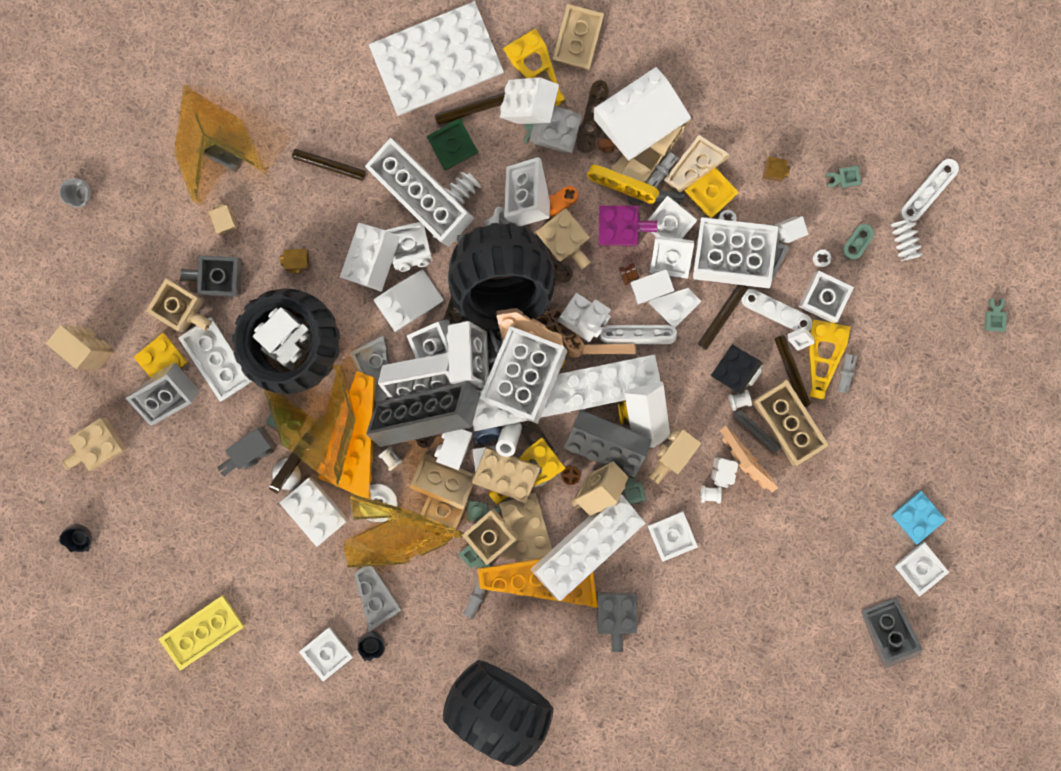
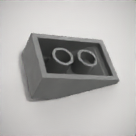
M897 597L861 611L875 651L884 669L920 656L923 649Z

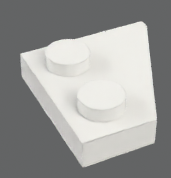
M689 288L652 299L648 303L675 328L701 300Z

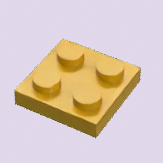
M716 167L684 191L708 218L715 216L739 193Z
M162 333L134 356L135 360L150 378L174 362L180 368L188 363L165 333Z

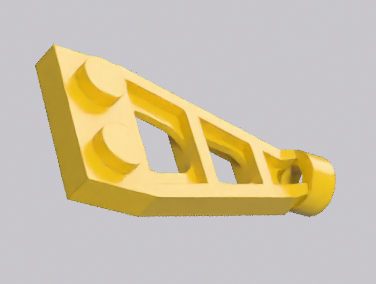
M536 28L503 48L512 65L526 79L536 78V76L546 71L551 82L558 84L546 44ZM533 53H538L542 61L541 68L536 71H531L524 64V59ZM559 87L554 106H558L565 101Z
M812 319L810 334L814 337L815 343L809 346L811 385L809 397L825 400L827 387L846 349L850 326ZM824 341L835 345V350L829 359L819 356V342ZM818 362L829 365L827 375L824 378L816 375Z
M543 437L528 447L519 458L527 462L530 459H534L542 469L541 474L537 475L533 487L552 479L566 468ZM492 490L488 492L496 504H499L508 497Z

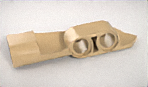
M690 120L628 161L623 155L611 167L612 170L645 183L662 157L666 156L690 123Z

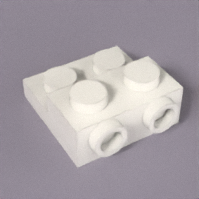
M421 222L386 230L400 236L392 260L395 270L399 269V271L404 272L408 271L411 266L425 267L429 265V262L433 261L425 226Z
M576 293L559 317L558 322L590 342L594 336L597 338L603 330L601 324L606 325L611 317L608 314L611 309L596 299L591 303Z
M302 324L275 352L278 355L276 359L283 366L289 367L291 364H297L304 358L305 355L303 353L306 350L301 344L305 345L312 338L310 327Z

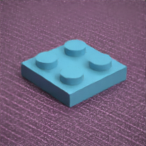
M922 491L915 494L891 515L916 545L946 521Z

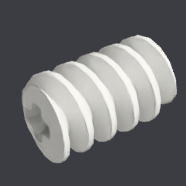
M461 172L462 180L456 177L457 185L449 184L451 190L445 188L461 204L465 203L463 197L470 198L469 191L474 194L476 193L474 186L481 188V185L469 172H467L468 174Z
M911 219L891 224V227L897 228L892 233L899 235L894 239V242L901 243L896 246L897 250H902L898 254V257H904L901 261L923 255L922 252H917L921 245H916L915 242L920 240V238L913 237L918 230H912L916 223L910 222Z

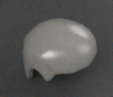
M70 178L64 180L60 185L59 194L63 203L80 208L89 203L92 190L86 181Z

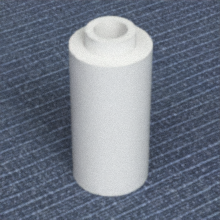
M520 422L503 425L496 445V450L500 455L509 457L515 453L522 430Z

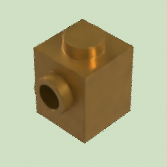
M769 156L765 162L762 178L778 182L783 181L785 177H788L790 166H787L788 160Z
M283 250V255H280L281 266H284L285 270H289L290 274L301 273V270L310 269L309 250Z

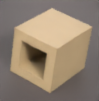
M219 204L214 206L212 211H209L217 234L222 235L238 229L231 208L228 205Z

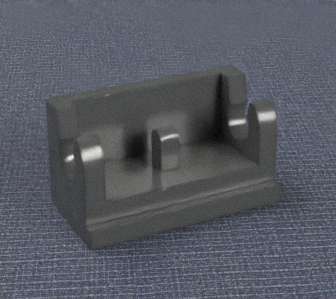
M206 138L204 148H200L198 153L237 172L245 155L211 138Z

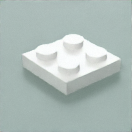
M667 196L648 220H657V233L651 232L655 236L682 239L698 219L671 197Z
M655 236L650 273L655 274L667 270L669 276L688 278L694 241Z
M683 511L648 525L662 562L698 547Z
M922 542L894 565L896 570L919 597L949 573L925 542Z
M330 627L299 651L322 681H325L354 657Z

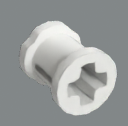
M744 390V393L741 395L729 394V401L733 411L739 407L752 406L748 390Z
M392 446L378 456L388 465L389 471L403 462L394 453Z
M701 486L700 501L702 503L705 501L721 503V486L717 488Z

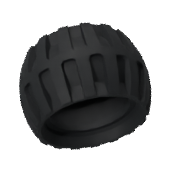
M491 223L488 226L475 228L468 235L465 234L459 244L455 246L449 263L448 284L452 300L458 312L466 321L484 330L500 331L497 311L517 308L523 312V315L535 320L546 312L554 292L555 271L547 247L537 234L534 235L531 229L525 226H517L515 223ZM499 276H512L503 279H490Z
M283 288L270 290L260 294L257 299L251 300L244 307V313L237 317L235 325H237L235 334H232V343L235 346L233 354L236 362L242 367L241 371L260 388L279 394L300 393L318 385L334 368L333 364L340 352V349H338L339 340L341 339L340 331L336 326V320L331 311L315 296L297 289ZM275 308L299 312L308 322L312 333V348L306 361L297 369L288 373H281L269 364L263 351L260 350L262 345L253 337L256 333L254 331L256 327L262 322L265 324L270 319L268 317Z
M477 660L465 669L452 685L445 701L443 721L452 732L474 749L505 765L517 767L531 758L542 745L551 725L554 708L538 691L514 675L488 662Z

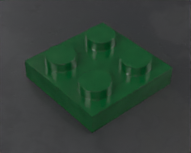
M460 118L426 136L445 171L478 154V150Z

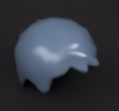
M498 426L474 431L473 435L476 444L479 442L483 445L488 442L491 443L493 439H499L501 428Z

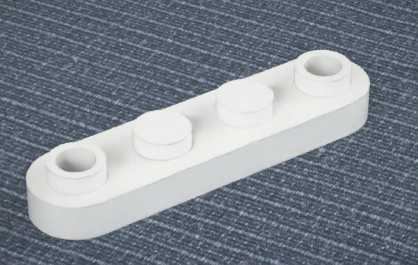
M946 159L934 169L901 208L900 215L903 220L911 219L910 222H914L927 210L957 175L959 166L955 160ZM945 166L950 167L949 173L945 172ZM908 209L913 211L912 216L907 215Z
M748 289L741 299L742 304L746 308L794 331L803 328L800 326L801 320L806 322L805 328L808 331L811 330L812 319L808 315L757 290ZM749 295L754 296L755 300L753 302L748 300Z
M607 325L602 327L603 330L600 333V340L606 344H672L676 341L677 337L676 329L669 325Z

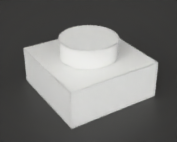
M805 327L788 334V340L797 350L815 343L814 337Z

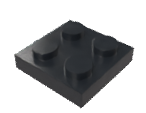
M732 344L710 376L741 395L762 365V362Z

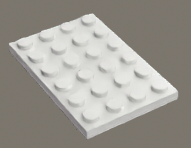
M475 1L368 44L397 116L504 73Z

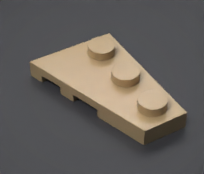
M698 135L664 181L681 193L728 159L730 155Z

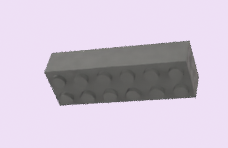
M467 381L376 402L366 435L377 445L383 447L470 428L473 424L480 394Z

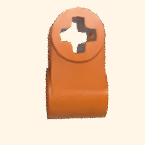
M566 186L549 196L550 217L554 218L562 210L569 208L577 202L578 191L575 187ZM567 191L570 193L574 192L572 200L565 198Z

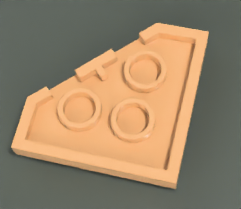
M519 309L497 311L502 342L509 327L512 326L564 346L561 334L550 331L544 324L534 318H528Z
M727 426L723 427L720 430L724 436L722 440L728 447L733 449L730 452L736 460H740L739 466L746 474L749 473L754 481H758L763 489L767 487L771 492L778 489L769 473L763 469L752 453L739 441L740 439Z

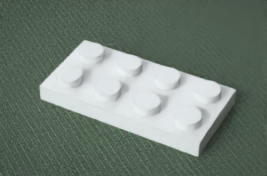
M209 317L208 319L212 320V323L206 331L199 326H195L180 336L179 340L219 401L222 402L253 381L241 371L242 367L235 360L234 350L213 318Z

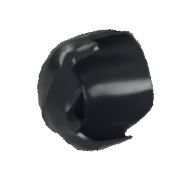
M78 523L70 525L59 536L60 544L65 546L69 552H88L90 550L92 534L84 525Z
M366 632L358 640L357 651L364 661L380 658L385 651V640L378 632Z

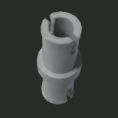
M669 151L662 162L656 166V170L646 183L656 188L665 176L667 177L669 170L679 158Z
M845 354L843 368L839 372L841 376L837 391L849 394L852 377H855L853 372L858 356Z
M477 581L473 593L469 595L470 600L463 612L464 615L473 619L480 603L484 601L482 598L486 591L479 588V581Z

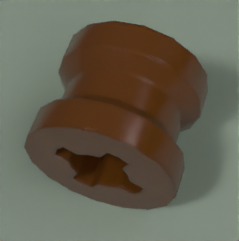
M634 263L629 264L626 268H619L625 286L639 279Z
M566 466L561 472V478L565 484L575 485L580 480V472L575 466Z

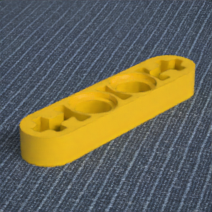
M596 164L591 165L587 172V177L591 181L647 203H655L659 195L658 189L652 185Z

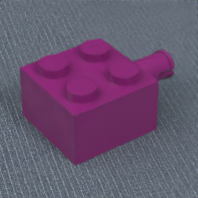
M599 206V246L638 247V234L640 232L657 233V220H640L638 218V206Z

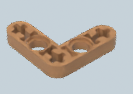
M556 308L545 312L542 316L540 315L536 319L537 321H544L547 329L550 331L554 330L562 335L563 345L568 351V356L577 358L582 355L584 344L580 336L564 325H560L561 323L558 322L559 318H555L557 315L560 317L564 309ZM569 330L572 334L565 336L562 334V331Z

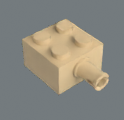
M566 208L535 232L558 263H561L568 256L575 260L581 270L591 263L581 251V246L590 238Z
M165 278L146 310L147 313L183 333H186L191 323L199 326L204 331L212 323V320L198 313L205 300Z
M107 417L99 418L68 439L75 452L61 461L67 470L83 462L88 471H94L126 451L127 448Z
M674 429L668 436L670 441L667 445H662L656 452L658 455L656 459L659 460V465L649 477L659 484L668 471L672 470L679 474L702 443L683 429Z
M614 461L588 474L577 496L572 499L573 506L578 505L575 509L583 508L590 516L597 512L601 513L609 506H615L620 501V495L626 487L625 484L628 476Z
M515 507L513 511L503 518L495 509H492L462 536L485 564L488 565L519 539L512 530V526L524 515Z

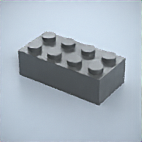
M580 410L571 427L564 448L603 465L614 461L626 475L635 477L646 458L652 439Z

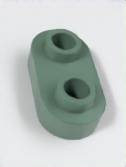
M862 224L857 226L843 246V254L847 259L854 260L863 254L874 237V230L870 225ZM861 231L866 232L865 238L860 236ZM850 247L855 248L854 254L849 252Z

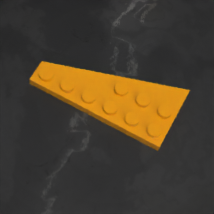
M356 371L318 478L370 500V482H372L371 463L373 462L374 441L366 433L374 410L376 378L361 371Z
M542 558L477 568L480 589L558 601L530 570ZM593 572L559 602L597 608Z

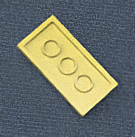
M222 595L162 636L159 641L181 671L241 630L245 625L225 596Z

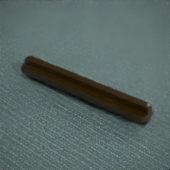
M505 93L435 114L436 123L442 124L500 106L504 101Z
M299 149L293 150L292 158L361 181L365 179V170Z
M746 285L736 286L698 342L701 348L705 350L709 348L748 290Z
M784 335L778 336L774 340L793 390L804 407H807L811 403L786 337Z

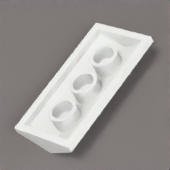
M663 382L624 390L630 430L652 439L649 447H656L670 435Z

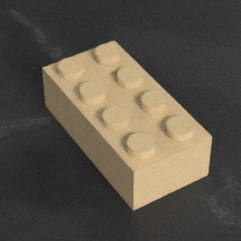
M60 325L45 343L75 369L100 370L114 353L110 350L111 345L105 340H98L95 337L97 334L89 327Z
M787 380L781 381L752 400L753 405L792 465L798 466L829 446Z

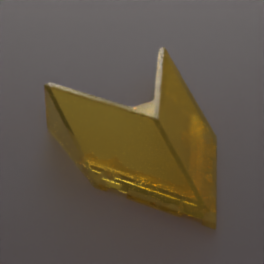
M183 85L174 155L192 202L198 205L203 204L198 195L203 154L205 149L215 144L259 169L264 174L268 171L244 121Z
M336 364L333 365L336 376L327 411L322 417L313 419L282 394L273 393L265 389L264 392L282 445L291 450L302 461L338 488L356 417L343 365Z
M349 493L353 520L388 518V521L343 541L347 568L405 564L410 562L411 557L418 554L423 556L447 545L448 541L457 537L460 539L463 537V532L411 510Z

